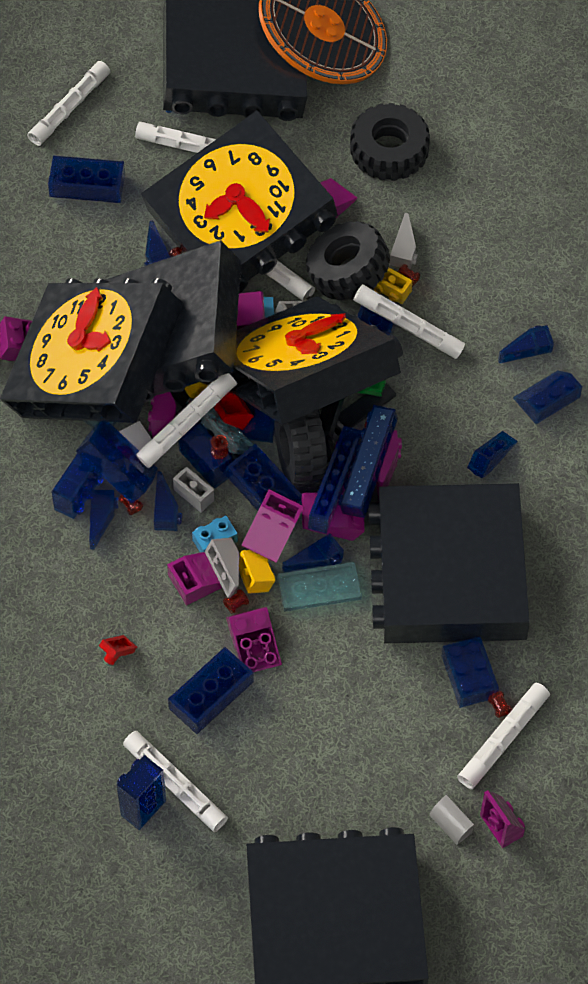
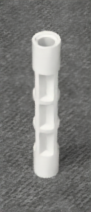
M97 61L84 75V78L69 90V93L54 106L50 113L28 132L29 140L37 146H41L54 132L56 127L64 119H67L70 113L85 100V97L111 73L109 67L104 62Z
M145 122L138 123L135 133L136 139L198 153L216 140L162 126H157L156 128L155 125Z
M277 261L274 269L267 273L270 278L274 279L302 301H307L306 298L314 294V286L279 261Z
M363 284L353 301L379 314L454 359L458 358L465 346L464 342L395 304L381 294L379 295Z
M229 373L218 376L217 380L211 382L136 454L137 458L147 468H150L237 385L235 379Z
M534 683L459 773L457 778L460 783L469 789H474L550 696L549 691L543 685Z
M138 731L128 735L123 746L213 832H217L227 822L228 817Z

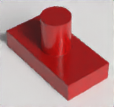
M124 635L103 639L99 645L107 653L104 660L110 665H114L118 657L133 654L137 649V646Z

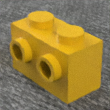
M388 268L383 280L373 290L388 296L393 302L403 304L412 292V280Z
M251 550L241 551L239 555V573L247 593L269 592L275 582V575L271 571L268 559Z

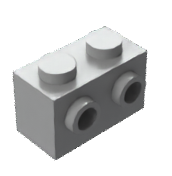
M185 467L173 478L174 491L200 513L214 502V489L188 467Z

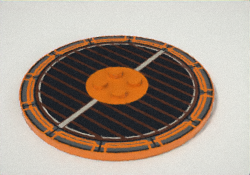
M259 0L260 22L271 45L290 65L312 78L332 84L357 83L370 77L384 60L387 49L386 32L378 12L369 0Z

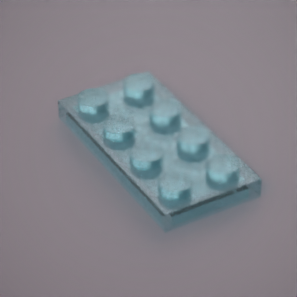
M189 398L185 404L188 405L195 398ZM214 408L201 418L202 425L210 429L214 433V437L227 446L226 449L230 453L254 455L258 450L238 428L224 423Z
M355 562L278 574L284 612L362 600Z

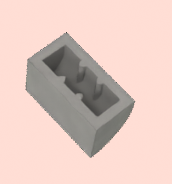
M447 795L430 812V817L456 845L473 832L474 824Z

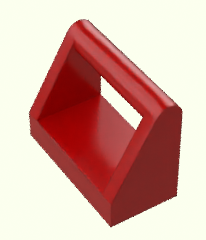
M228 392L213 407L224 423L242 430L254 416L244 400L232 392Z

